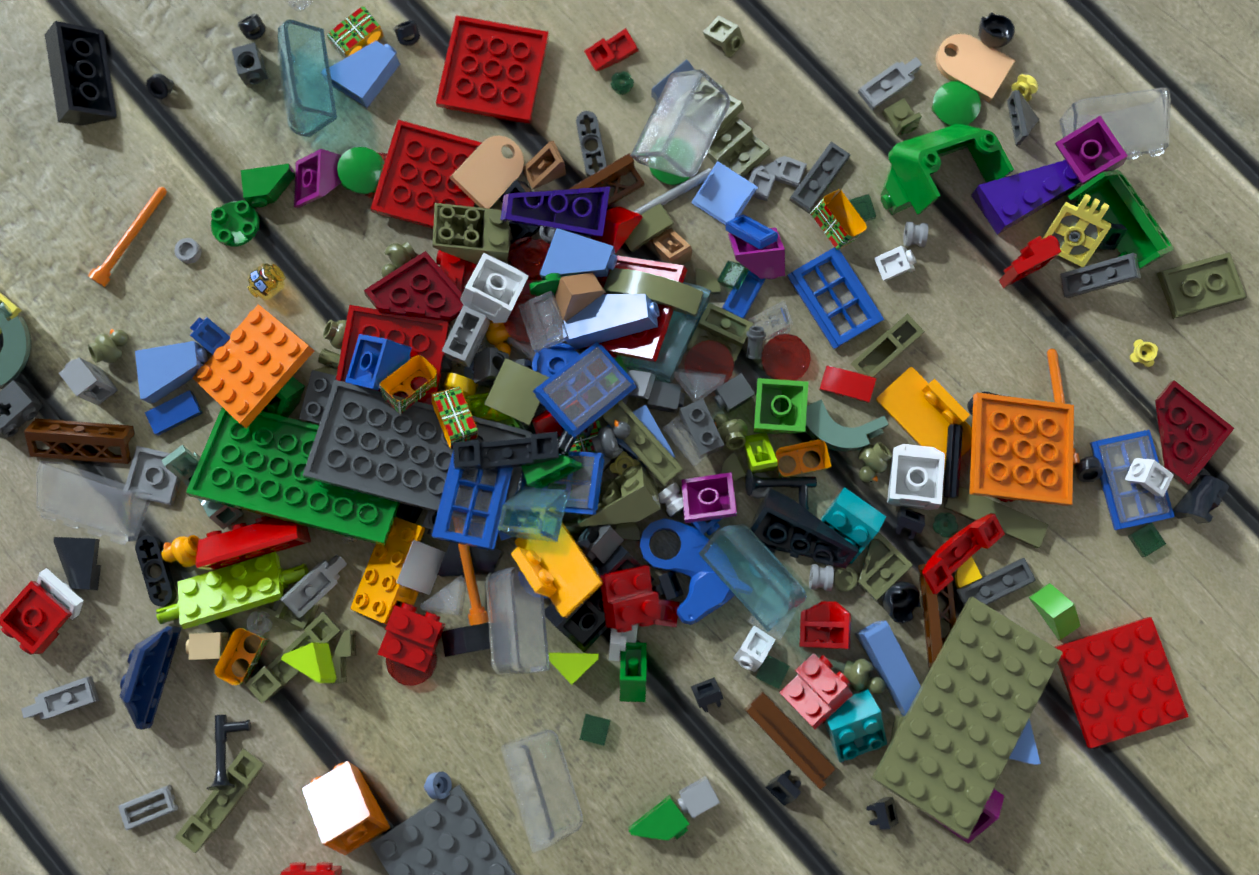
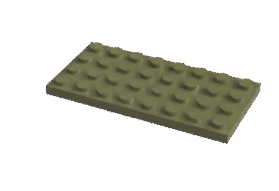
M968 598L871 779L962 837L969 838L1063 652L976 598Z

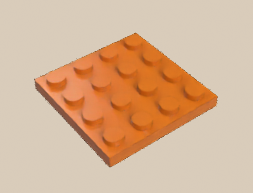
M258 304L249 312L243 322L232 331L230 339L223 346L215 350L214 355L198 369L192 378L234 419L247 428L312 355L314 350Z
M978 392L974 394L970 495L1062 506L1072 505L1074 405Z

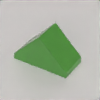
M1051 583L1028 597L1058 640L1063 639L1081 626L1075 604Z

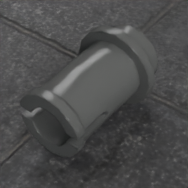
M751 326L749 331L746 332L748 337L746 357L749 359H761L763 339L766 338V333L763 327Z

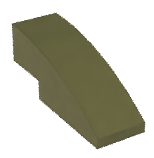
M907 313L857 357L851 365L858 373L874 377L924 333V330Z

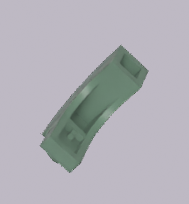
M4 302L0 304V329L4 339L3 348L0 352V389L20 375L29 360L31 352V336L23 317L19 316L11 319L10 316L13 314Z
M822 399L807 405L805 432L813 440H823L828 449L850 452L861 450L863 447L870 445L867 436L870 439L884 434L882 429L889 425L885 416H882L859 427H844L837 424L829 416Z
M181 445L165 457L162 462L164 467L189 486L200 456L195 452L189 451L184 445ZM198 499L207 516L223 530L244 514L241 509Z

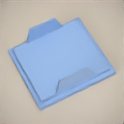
M717 161L691 203L726 225V222L741 215L758 187Z

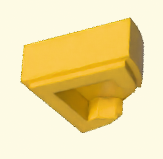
M970 557L957 569L955 576L957 589L982 578L973 557Z

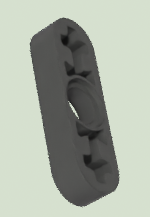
M583 111L577 116L576 125L585 173L587 177L595 174L592 169V158H596L598 167H601L599 171L606 167V160L597 116L591 111ZM589 119L591 133L587 134L584 120ZM593 140L598 143V148L595 151H588L585 149V144Z

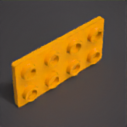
M909 367L876 398V401L919 446L934 447L945 453L944 471L946 467L948 427L950 424L963 426L961 457L971 448L972 427L965 421L970 414L935 378L928 383L913 367Z
M548 508L515 540L517 548L511 553L533 590L538 594L549 597L562 617H568L602 585V580L553 509Z
M395 517L386 545L375 544L351 604V610L387 624L397 600L414 606L419 591L399 585L396 582L413 540L421 541L425 531L424 527Z

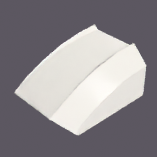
M483 253L460 300L464 306L487 315L488 319L492 320L493 323H504L507 321L529 275L493 256Z
M902 444L894 447L887 503L895 507L902 506L925 510L938 509L942 504L945 453L934 447Z

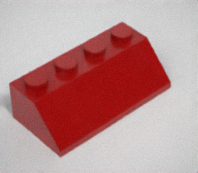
M264 516L255 520L256 523L248 526L246 523L231 526V531L222 533V530L207 533V538L198 540L196 568L214 571L265 554L310 543L311 538L308 527Z

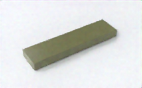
M622 400L601 416L612 429L614 427V420L629 424L631 429L630 435L622 440L664 487L684 470Z
M959 486L958 498H947L943 507L973 521L990 513H995L1005 535L1035 548H1040L1049 526L1047 523L984 496L970 495V490Z

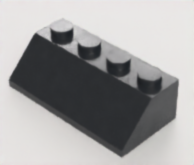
M54 21L45 33V41L58 122L83 126L116 119L117 112L103 30Z
M621 545L605 563L596 558L590 562L599 578L603 574L641 566ZM601 586L566 618L561 616L553 602L542 612L583 653L608 628L605 621Z

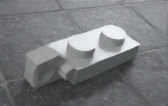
M917 57L906 65L903 62H896L862 86L858 93L873 111L911 84L915 79L913 75L920 70L919 68L922 63Z
M335 555L328 562L323 560L282 596L280 600L296 617L301 618L338 583L337 580L340 578L338 572L347 563L338 555Z
M88 676L38 694L35 697V704L21 708L23 718H32L39 715L41 720L50 719L99 701L93 678Z

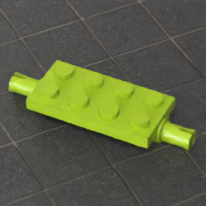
M272 552L178 581L177 604L158 608L156 610V613H159L156 614L157 620L162 625L166 622L180 619V626L183 629H188L280 600L283 596V589L287 588L288 584L300 581L309 573L308 567L303 563L302 565L284 570L280 566L278 554Z

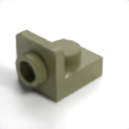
M718 16L703 31L705 38L721 46L725 56L729 58L744 43L739 26L721 16Z
M904 98L885 108L882 112L896 136L904 132L907 135L916 130L922 117L920 112L914 114Z

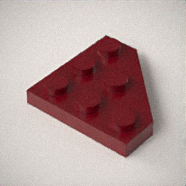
M426 251L364 290L365 296L379 313L451 322L459 316L463 307V303L460 300L462 296L461 291Z
M1173 380L1157 397L1155 404L1164 468L1174 474L1173 477L1180 483L1187 486L1194 480L1235 428Z

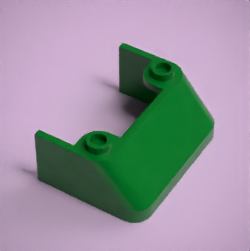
M955 124L897 143L890 150L888 155L889 161L917 215L924 212L941 196L930 175L940 169V157L968 148L986 183L1005 178L1014 170L997 136L993 132L964 124Z
M1121 171L1101 172L1068 196L1070 200L1077 199V206L1086 194L1091 196L1090 201L1087 203L1089 207L1096 198L1100 200L1096 208L1098 211L1104 203L1109 205L1102 219L1113 224H1122L1128 229L1116 247L1120 252L1118 257L1130 253L1137 254L1139 270L1174 250L1164 231Z

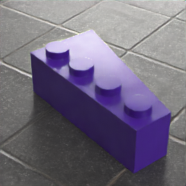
M1066 160L980 184L971 194V197L998 235L1077 189L1081 182Z
M610 187L509 193L504 195L500 220L553 230L558 228L575 234L601 237L604 231Z

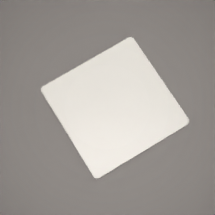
M413 540L396 583L430 595L446 552Z

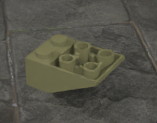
M435 203L432 247L476 265L483 253L506 263L509 222L500 220L502 210Z
M642 463L636 467L631 466L627 468L622 475L615 479H608L601 485L596 515L578 514V524L580 527L639 522L660 510L657 485ZM589 491L584 493L580 499L588 500Z

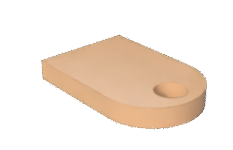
M955 34L945 39L936 55L937 68L945 78L968 85L977 91L980 98L989 103L1015 62L1009 56L988 47L980 40L967 34ZM945 49H954L956 52V56H947L945 53Z
M489 137L451 175L450 179L480 208L490 209L521 174L524 166L522 151L513 140L507 137ZM502 147L511 149L512 158L508 159L502 155Z

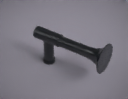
M750 469L747 470L745 476L747 495L750 496L755 489L763 487L798 488L799 504L809 510L808 488H815L817 485L815 476L765 478L755 476Z
M227 715L215 716L216 772L214 781L207 790H227L235 787V785L229 782L226 773L227 733L251 731L250 719L227 723Z

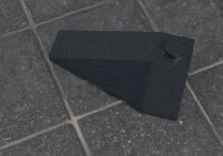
M771 488L760 504L744 538L745 541L767 552L775 553L777 550L790 553V557L798 558L799 555L810 557L817 563L845 569L858 552L857 547L795 500Z

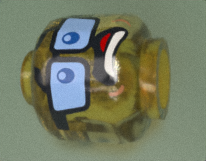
M263 263L249 273L247 277L249 283L248 290L256 298L271 299L283 290L285 286L284 280L286 279L285 275L277 265Z

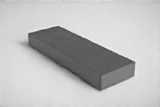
M831 141L789 200L807 213H810L848 161L851 154Z
M1135 253L1060 274L1065 298L1075 297L1141 278L1137 254Z
M1021 558L955 590V593L963 608L970 597H974L987 605L1035 582L1036 579L1025 558Z

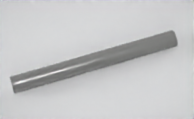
M711 168L706 169L633 212L642 215L658 204H662V206L702 184L710 174Z

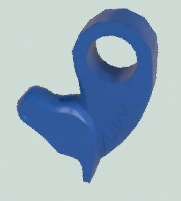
M664 518L651 522L642 532L640 549L644 560L650 566L659 570L684 574L691 578L688 595L677 609V615L684 624L692 625L726 604L736 594L750 596L752 590L737 580L727 558L719 548L694 527ZM663 530L676 534L681 544L679 553L668 560L659 559L654 556L649 546L653 535Z

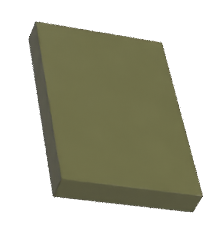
M1230 252L1157 273L1173 319L1247 298Z

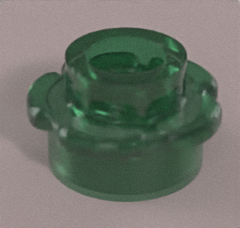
M626 71L616 72L611 77V88L620 95L627 94L634 86L631 74Z
M939 513L936 515L933 523L934 531L942 537H950L952 533H956L958 530L956 517L951 513ZM944 522L948 523L947 527L943 525Z

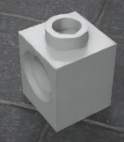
M706 776L679 790L681 798L677 800L684 814L689 812L692 818L720 803Z

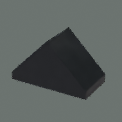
M492 622L442 632L445 657L496 648Z

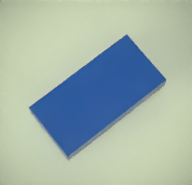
M744 214L726 222V231L758 249L778 241L777 232Z
M743 268L722 309L745 319L766 278L761 279L750 270Z
M189 390L145 412V415L154 434L159 436L203 412L194 393Z

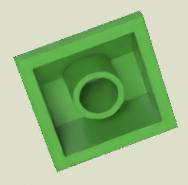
M758 378L754 433H805L809 382Z

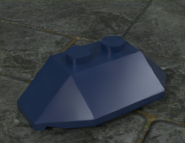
M165 627L136 644L129 654L127 674L123 676L120 682V689H122L120 698L136 729L152 728L182 627Z

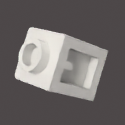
M899 246L874 258L883 281L892 279L907 271H915L913 264L916 263L914 254L903 246Z
M1136 458L1125 480L1129 483L1142 485L1155 496L1164 497L1174 474L1155 460Z
M638 624L632 625V630L628 632H617L616 629H611L610 661H619L620 651H625L626 642L636 643Z
M753 626L742 646L735 654L734 660L744 669L755 672L765 660L776 639Z

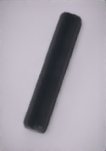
M950 424L948 427L944 497L956 499L959 496L963 426L959 424Z

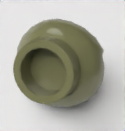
M408 242L402 245L393 243L386 248L385 255L389 256L392 264H386L382 267L381 274L383 278L417 257L414 249Z
M329 320L325 326L323 338L329 340L332 347L336 349L342 348L347 320H338L337 322Z
M111 329L110 337L104 333L96 336L94 343L88 344V350L95 363L104 361L109 364L116 362L122 356V351L117 349L116 346L125 345L128 342V335L123 330L114 331Z
M718 414L714 417L713 421L728 449L736 450L745 445L748 427L742 419L730 420L725 414Z
M877 442L874 446L868 445L860 450L858 459L863 460L867 465L859 471V478L862 482H877L878 477L876 473H883L887 470L888 460L892 457V453L883 443Z
M858 659L855 662L847 661L843 675L850 681V685L854 690L863 691L868 688L872 696L874 694H881L885 690L886 684L882 678L878 676L869 678L870 671L873 670V665L866 659Z

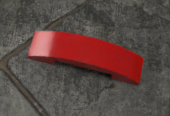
M990 513L969 524L947 540L926 563L922 574L933 594L937 595L954 580L951 574L981 548L989 549L1005 535L995 513Z

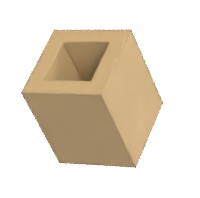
M228 632L189 634V639L186 641V653L189 655V660L220 659L228 643Z

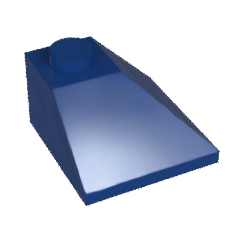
M359 334L345 382L374 390L380 389V382L410 360L412 347L384 338Z

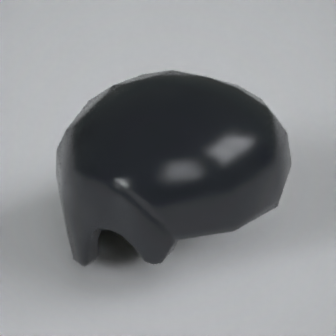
M990 13L986 18L982 16L979 23L978 36L981 42L988 47L1000 48L1012 41L1015 36V26L1011 19L1004 15Z
M902 581L895 583L887 590L883 598V607L894 622L903 624L913 620V610L921 607L920 591L914 584Z

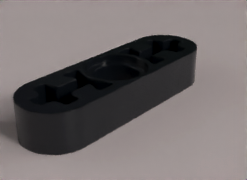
M142 536L137 540L135 550L150 601L156 606H169L176 600L177 592L168 562L161 556L163 550L162 542L154 536ZM147 541L154 544V547L150 548L151 554L149 551H144ZM151 555L158 556V559H152ZM154 564H159L162 567V573L157 578H153L150 575V568ZM165 580V583H160L161 587L154 585V582L159 583ZM161 589L168 591V595L164 599L158 598V595L162 593Z

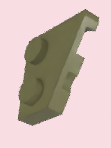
M878 532L871 541L858 584L877 602L913 564Z

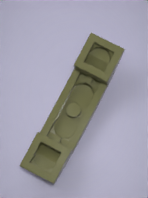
M618 268L610 269L603 288L606 294H646L657 304L671 307L673 311L695 317L704 295L703 291L672 279L646 272Z
M322 612L304 629L305 632L268 666H264L245 684L262 704L300 673L299 670L281 660L283 654L313 642L330 644L340 633L341 630L325 612Z
M243 749L226 770L228 771L227 778L229 782L235 785V787L227 790H214L199 810L191 815L175 838L191 851L197 853L233 811L265 764L246 749Z

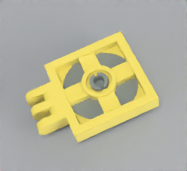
M1087 194L1083 197L1078 207L1065 202L1042 238L1044 239L1049 235L1056 237L1062 251L1059 256L1081 267H1085L1111 228V223L1102 219L1109 205L1104 203L1098 211L1096 208L1100 200L1095 198L1089 207L1087 203L1090 201L1091 196Z

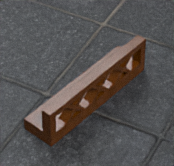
M628 153L570 189L606 186L616 188L614 196L608 199L607 207L644 186L645 182L634 167V159ZM630 172L637 181L631 186L620 184L621 178Z
M35 418L26 428L24 434L30 457L129 464L131 456L128 443L135 435L134 427L131 425ZM36 441H42L50 448L48 450L37 449ZM60 442L67 443L74 450L65 451L58 444ZM84 444L92 445L99 452L90 453L82 446ZM109 446L120 447L121 455H115L107 448Z
M926 564L918 565L928 668H931L956 623L952 581L946 586V592L944 590L940 591L947 598V606L941 612L938 607V597L932 593L922 574ZM941 618L950 625V631L945 637L941 636Z
M761 692L744 710L814 785L821 790L826 785L824 781L836 768L781 710Z

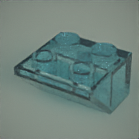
M523 487L503 504L497 530L515 538L558 542L568 491Z

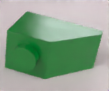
M289 163L241 170L243 198L250 206L257 208L275 203L295 179V171Z
M890 165L881 192V203L886 210L890 211L891 215H894L911 207L912 204L892 165Z
M291 377L262 411L289 417L299 404L305 385Z
M559 454V459L522 466L527 485L542 489L583 468L582 463Z
M626 642L625 651H621L620 702H646L647 643Z
M668 795L628 827V831L633 836L668 841L674 837L677 840L688 831L687 826L690 823L673 798Z

